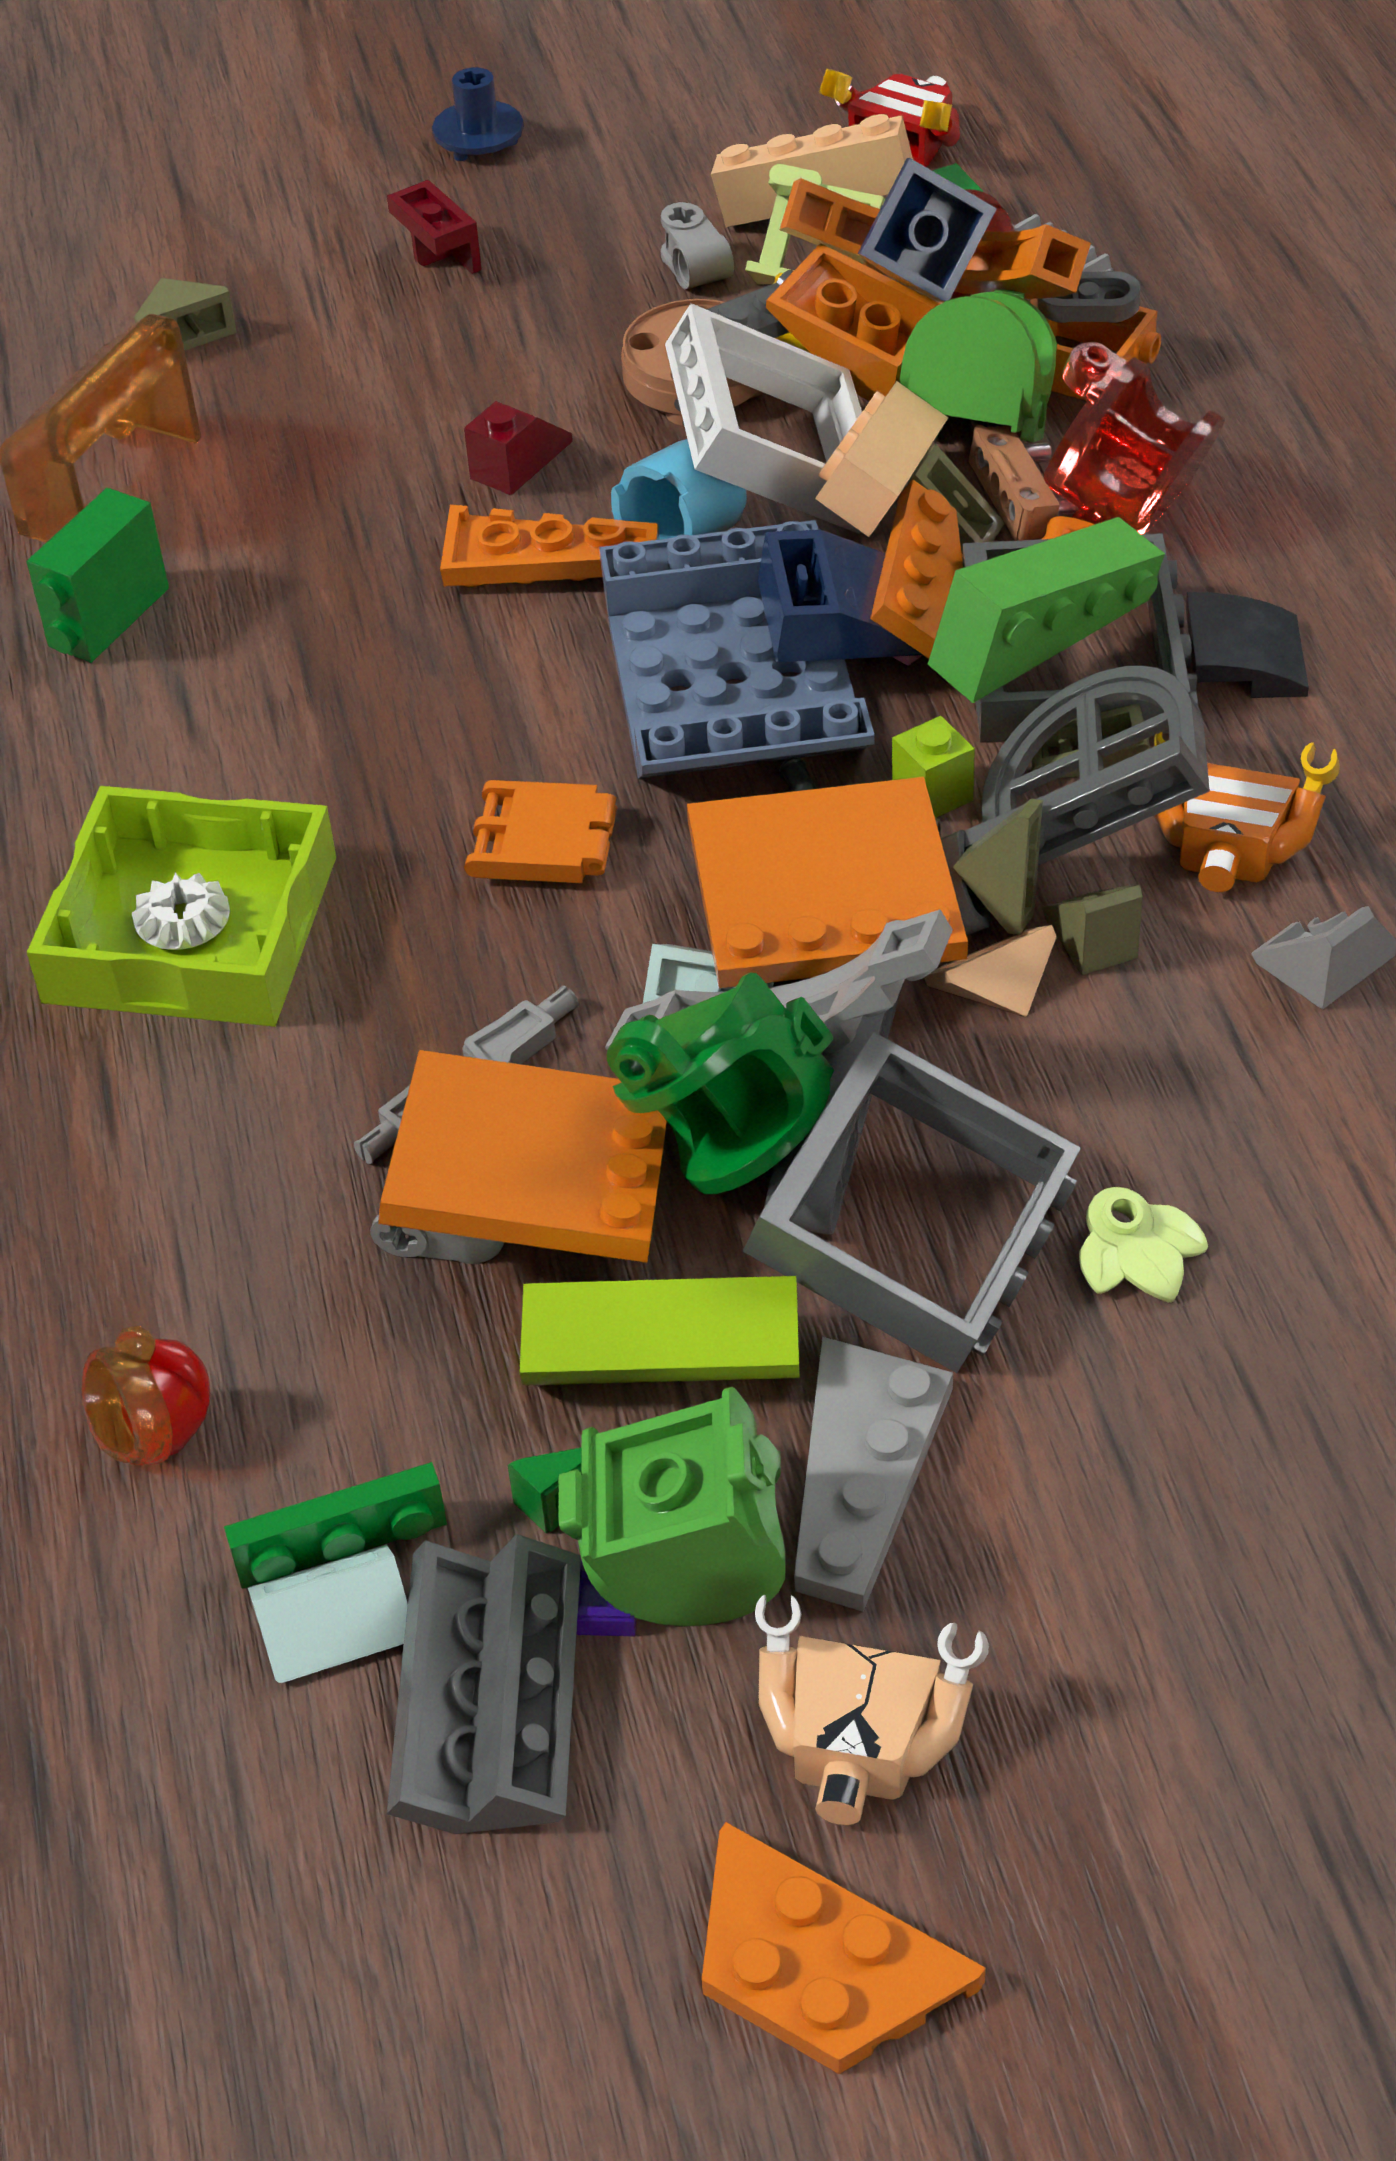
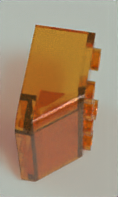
M149 314L105 344L4 441L0 449V464L19 535L47 542L84 509L74 463L104 433L115 439H124L136 427H140L193 443H197L202 438L181 332L178 323L174 319Z

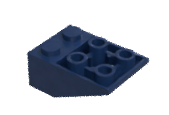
M823 530L765 532L758 582L775 661L795 662L923 655L870 619L886 553Z

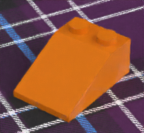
M820 243L766 300V309L811 354L849 369L857 395L870 401L876 391L886 397L896 381L900 383L902 360L908 338L916 324L931 309L941 303Z

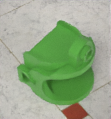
M994 289V292L978 293L947 300L931 309L913 329L907 340L903 355L900 383L944 415L1012 426L1011 432L1017 433L1022 431V441L1034 443L1042 440L1044 437L1047 403L1051 394L1056 368V338L1045 316L1038 308L1024 299L1025 293Z
M733 1387L724 1389L720 1399L599 1433L594 1427L586 1428L582 1431V1475L578 1469L559 1474L560 1529L573 1539L578 1540L583 1566L591 1584L616 1609L631 1616L634 1615L637 1619L664 1625L702 1626L731 1621L754 1612L757 1602L763 1595H766L767 1604L779 1593L785 1580V1548L775 1498V1484L781 1475V1451H777L767 1437L762 1434L757 1435L754 1414Z

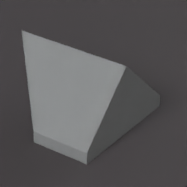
M1369 906L1358 909L1349 917L1344 911L1324 922H1321L1319 917L1314 918L1307 925L1311 933L1305 932L1300 921L1292 923L1251 953L1256 964L1323 1010L1396 955V939L1374 917Z

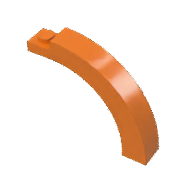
M802 178L794 181L779 230L817 246L822 243L886 275L858 254L880 209L848 198ZM1047 224L1022 231H985L954 291L978 294L994 292V289L1023 292L1025 293L1024 299L1054 298L1076 293L1091 243Z

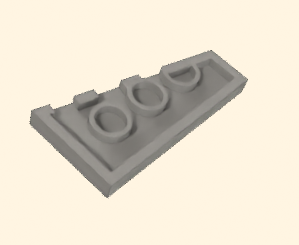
M822 1337L794 1574L796 1592L864 1612L953 1390V1372Z

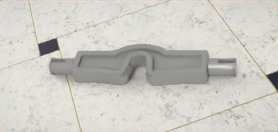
M561 986L555 993L537 1006L530 1001H522L498 1020L466 1038L462 1048L463 1056L514 1064L524 1063L555 1039L554 1023L579 1006L576 995L571 989L567 991V986ZM410 1085L379 1108L378 1113L381 1124L354 1142L355 1151L363 1161L366 1160L367 1164H372L375 1159L395 1145Z

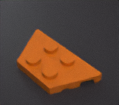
M725 1822L719 1830L702 1973L703 1995L832 2071L841 2074L870 2057L874 2049L881 2042L902 2038L924 2025L927 2013L961 1993L968 1999L978 1993L985 1983L986 1967L733 1825Z

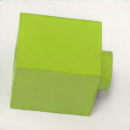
M942 716L936 717L892 737V780L924 777L934 816L937 818L973 801L975 748Z

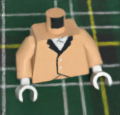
M763 1595L757 1602L755 1609L756 1622L767 1633V1646L759 1649L760 1710L777 1749L786 1755L794 1757L795 1779L802 1784L820 1787L815 1808L817 1814L828 1822L838 1825L855 1824L860 1821L866 1795L891 1800L901 1797L910 1777L925 1775L957 1744L973 1684L967 1680L969 1669L975 1668L984 1662L989 1649L987 1638L983 1632L979 1631L976 1636L973 1653L968 1658L961 1660L954 1655L952 1650V1641L956 1636L957 1624L950 1623L944 1627L938 1637V1650L941 1657L947 1662L945 1673H940L941 1660L799 1636L796 1649L789 1647L790 1633L794 1632L800 1624L802 1615L800 1605L791 1595L793 1614L790 1622L782 1628H773L765 1620L766 1595Z

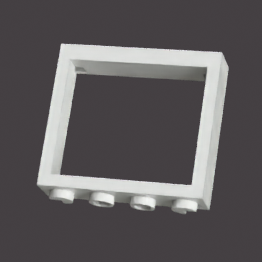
M690 303L666 341L665 346L694 469L859 534L860 530L815 499L827 482L818 476L825 463L739 429L726 380L727 377L812 412L827 462L862 413L850 370Z

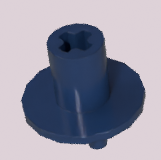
M471 67L454 74L452 86L455 105L444 109L435 118L432 133L436 143L444 149L452 151L456 161L466 160L467 154L481 155L492 153L508 146L516 145L518 138L521 137L524 122L517 109L509 104L496 101L492 72L484 68Z

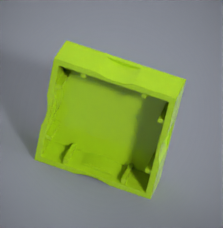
M100 786L75 841V851L71 866L65 878L53 891L27 950V956L41 1003L276 1027L336 860L327 806L256 799L210 800L177 792ZM175 872L182 880H188L193 875L200 873L206 882L219 881L224 895L228 898L230 914L224 928L211 940L187 949H162L144 941L137 933L132 917V912L136 910V895L150 892L152 881L164 884L172 881ZM186 903L175 905L174 913H177L178 919H184L183 912L186 911Z

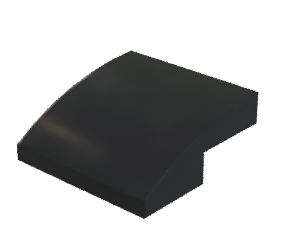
M1187 592L1186 617L1188 633L1191 639L1193 671L1197 675V683L1248 681L1251 698L1308 697L1309 686L1296 614L1271 603L1249 597L1211 592Z

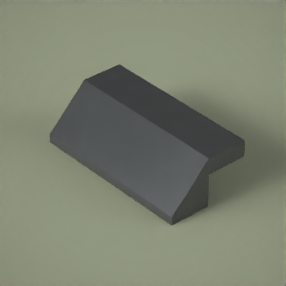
M516 1534L491 1561L426 1540L413 1553L387 1804L388 1815L453 1834L556 1823L566 1816L581 1555Z

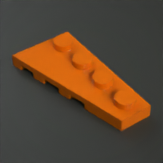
M912 480L899 496L870 619L927 658H930L955 570L963 568L956 509L949 504L942 494L932 489H926L915 480Z
M450 504L440 566L443 586L477 587L482 584L513 582L529 584L535 581L563 579L581 581L588 578L603 577L599 547L618 545L623 542L660 540L658 523L592 517L584 525H576L564 519V515L543 513L539 521L515 519L514 510L492 508L489 516L469 515L468 506Z

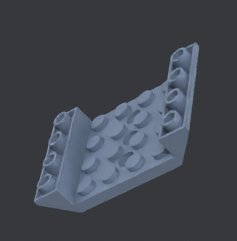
M816 520L803 522L789 521L779 525L747 529L733 528L723 532L678 535L668 539L623 542L618 545L599 547L610 635L638 779L787 760L790 757L802 758L864 750L874 745V732L864 697L855 698L845 659L795 662L775 661L758 582L765 532L818 530ZM795 672L799 673V675L785 677L781 673ZM730 679H740L744 682L738 684H728L725 681ZM675 686L688 687V689L683 691L670 690V688Z

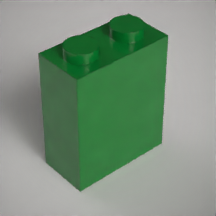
M108 487L26 561L48 647L90 663L169 589L151 502Z

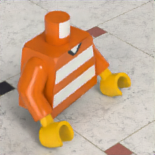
M1163 731L1155 734V746L1166 742L1162 737ZM1309 743L1305 746L1301 753V762L1306 776L1303 788H1299L1300 778L1207 763L1210 792L1154 815L1168 843L1180 848V866L1188 871L1199 872L1198 877L1201 885L1213 892L1230 890L1234 885L1235 879L1256 883L1265 880L1273 864L1284 863L1311 842L1326 797L1320 794L1322 787L1335 780L1339 774L1340 764L1336 749L1332 751L1329 764L1324 768L1317 769L1310 766L1315 756V744Z

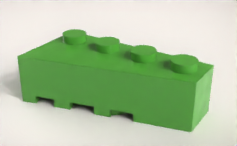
M1120 517L955 570L928 665L970 702L975 703L1147 602L1157 587V576L1165 553Z

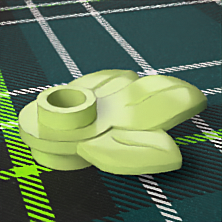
M1110 1187L1097 1193L1088 1206L1086 1223L1090 1235L1079 1251V1262L1085 1279L1097 1294L1108 1292L1125 1278L1145 1293L1171 1303L1177 1297L1184 1275L1183 1258L1205 1253L1208 1243L1199 1225L1185 1212L1170 1205L1148 1204L1140 1194L1128 1188ZM1111 1211L1125 1214L1131 1222L1124 1223L1118 1221Z

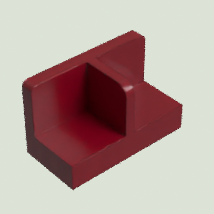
M425 180L387 195L389 213L411 232L414 259L421 266L453 256L472 274L482 270L477 222L431 181Z

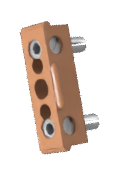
M977 425L974 430L968 461L1015 541L1042 539L1046 534L1047 522L1053 517L1083 514L1085 503L1082 497L1056 498L1034 463L1050 460L1052 451L1048 443L1023 444L1017 433L1011 432L1012 426L985 427L984 425Z

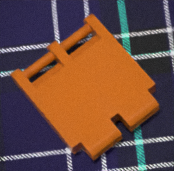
M489 780L484 784L482 799L486 803L483 815L475 820L473 834L477 841L474 853L467 856L464 870L469 876L488 879L583 883L585 875L598 876L605 873L610 848L608 839L612 836L617 812V805H615L616 796L609 793H598L597 785L504 780ZM497 805H502L500 817L495 816ZM488 841H494L492 853H486Z

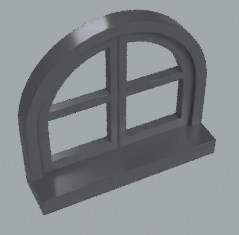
M1149 666L1112 668L1085 677L1065 687L1032 711L1002 745L989 769L982 797V823L965 830L966 850L1021 807L1016 808L1018 795L1077 769L1080 771V780L1037 798L1038 800H1043L1038 865L1210 792L1204 723L1199 706L1175 676L1167 671ZM1121 700H1141L1155 704L1164 711V713L1102 740L1101 705ZM1077 717L1079 751L1023 775L1030 761L1043 744L1059 729ZM1169 729L1170 740L1104 769V757Z

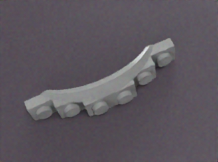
M941 910L905 921L895 920L886 923L879 938L866 951L848 963L816 977L771 987L770 989L785 1008L787 1002L799 997L805 998L833 1035V1041L824 1052H836L852 1042L863 1015L865 1017H876L894 1006L905 979L909 981L920 980L937 969L953 929ZM674 990L662 995L658 999L626 1008L605 1048L608 1051L618 1030L628 1022L637 1021L646 1015H654L660 1019L724 992Z

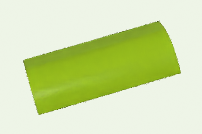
M772 1276L523 1284L520 1353L521 1382L524 1386L799 1378L797 1277Z

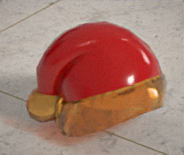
M138 1325L122 1328L116 1337L115 1346L93 1350L87 1356V1361L83 1368L82 1403L85 1409L87 1424L100 1449L115 1460L131 1465H155L162 1463L169 1456L178 1453L189 1442L206 1418L211 1396L207 1369L200 1357L189 1346L178 1340L154 1339L149 1331Z

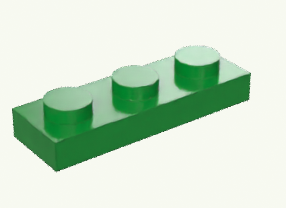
M430 1462L226 1525L224 1529L241 1589L291 1575L294 1572L329 1561L348 1557L399 1539L411 1540L418 1538L431 1529L447 1525L440 1483L433 1463Z

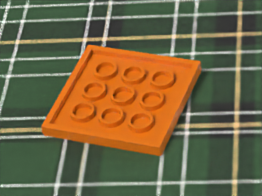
M924 777L687 804L688 825L719 988L736 987L741 977L750 972L757 973L765 983L816 977L848 963L866 951L879 938L886 923L895 920L905 921L937 910L942 911L953 929L940 962L967 959L968 940Z
M419 1050L380 1201L378 1224L647 1263L667 1120L658 1110L648 1113H633L629 1111L614 1092L613 1086L622 1083L617 1078Z

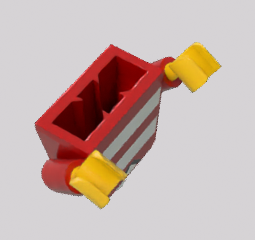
M826 69L819 94L835 99L837 105L848 112L849 126L858 125L864 119L873 115L885 114L888 118L902 115L913 160L927 167L942 144L947 147L953 146L960 139L959 115L957 110L952 107V92L943 78L932 76L924 81L903 74H893L871 89L858 91L850 85L852 81L851 76L836 70Z

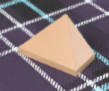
M1052 925L1026 929L1020 935L1015 934L967 955L966 960L953 961L937 968L931 974L924 977L926 984L932 988L1027 1017L1057 937Z

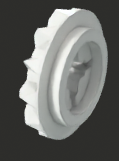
M175 872L172 881L165 884L152 881L150 892L136 895V910L132 912L135 929L144 941L158 948L180 950L201 945L215 937L226 925L230 914L228 898L224 895L219 881L206 882L200 873L193 875L188 880H182ZM187 904L186 911L183 912L184 919H178L177 913H174L175 905Z

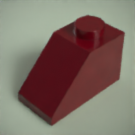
M497 401L492 403L464 427L470 479L509 495L514 494L573 442L571 432Z

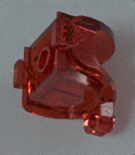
M1097 342L1082 343L1072 350L1063 368V379L1072 391L1086 399L1087 402L1057 447L1044 473L1045 483L1048 484L1051 490L1078 507L1071 518L1098 524L1120 517L1140 534H1147L1185 487L1191 483L1203 459L1216 441L1224 425L1225 418L1214 410H1210L1198 423L1184 421L1166 409L1159 400L1153 388L1148 365L1136 357L1127 362L1103 344Z

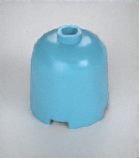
M688 439L678 441L627 467L624 470L620 483L611 490V506L614 519L658 523L660 539L673 538L678 535H699L727 531L740 520L747 500L746 489L694 469Z

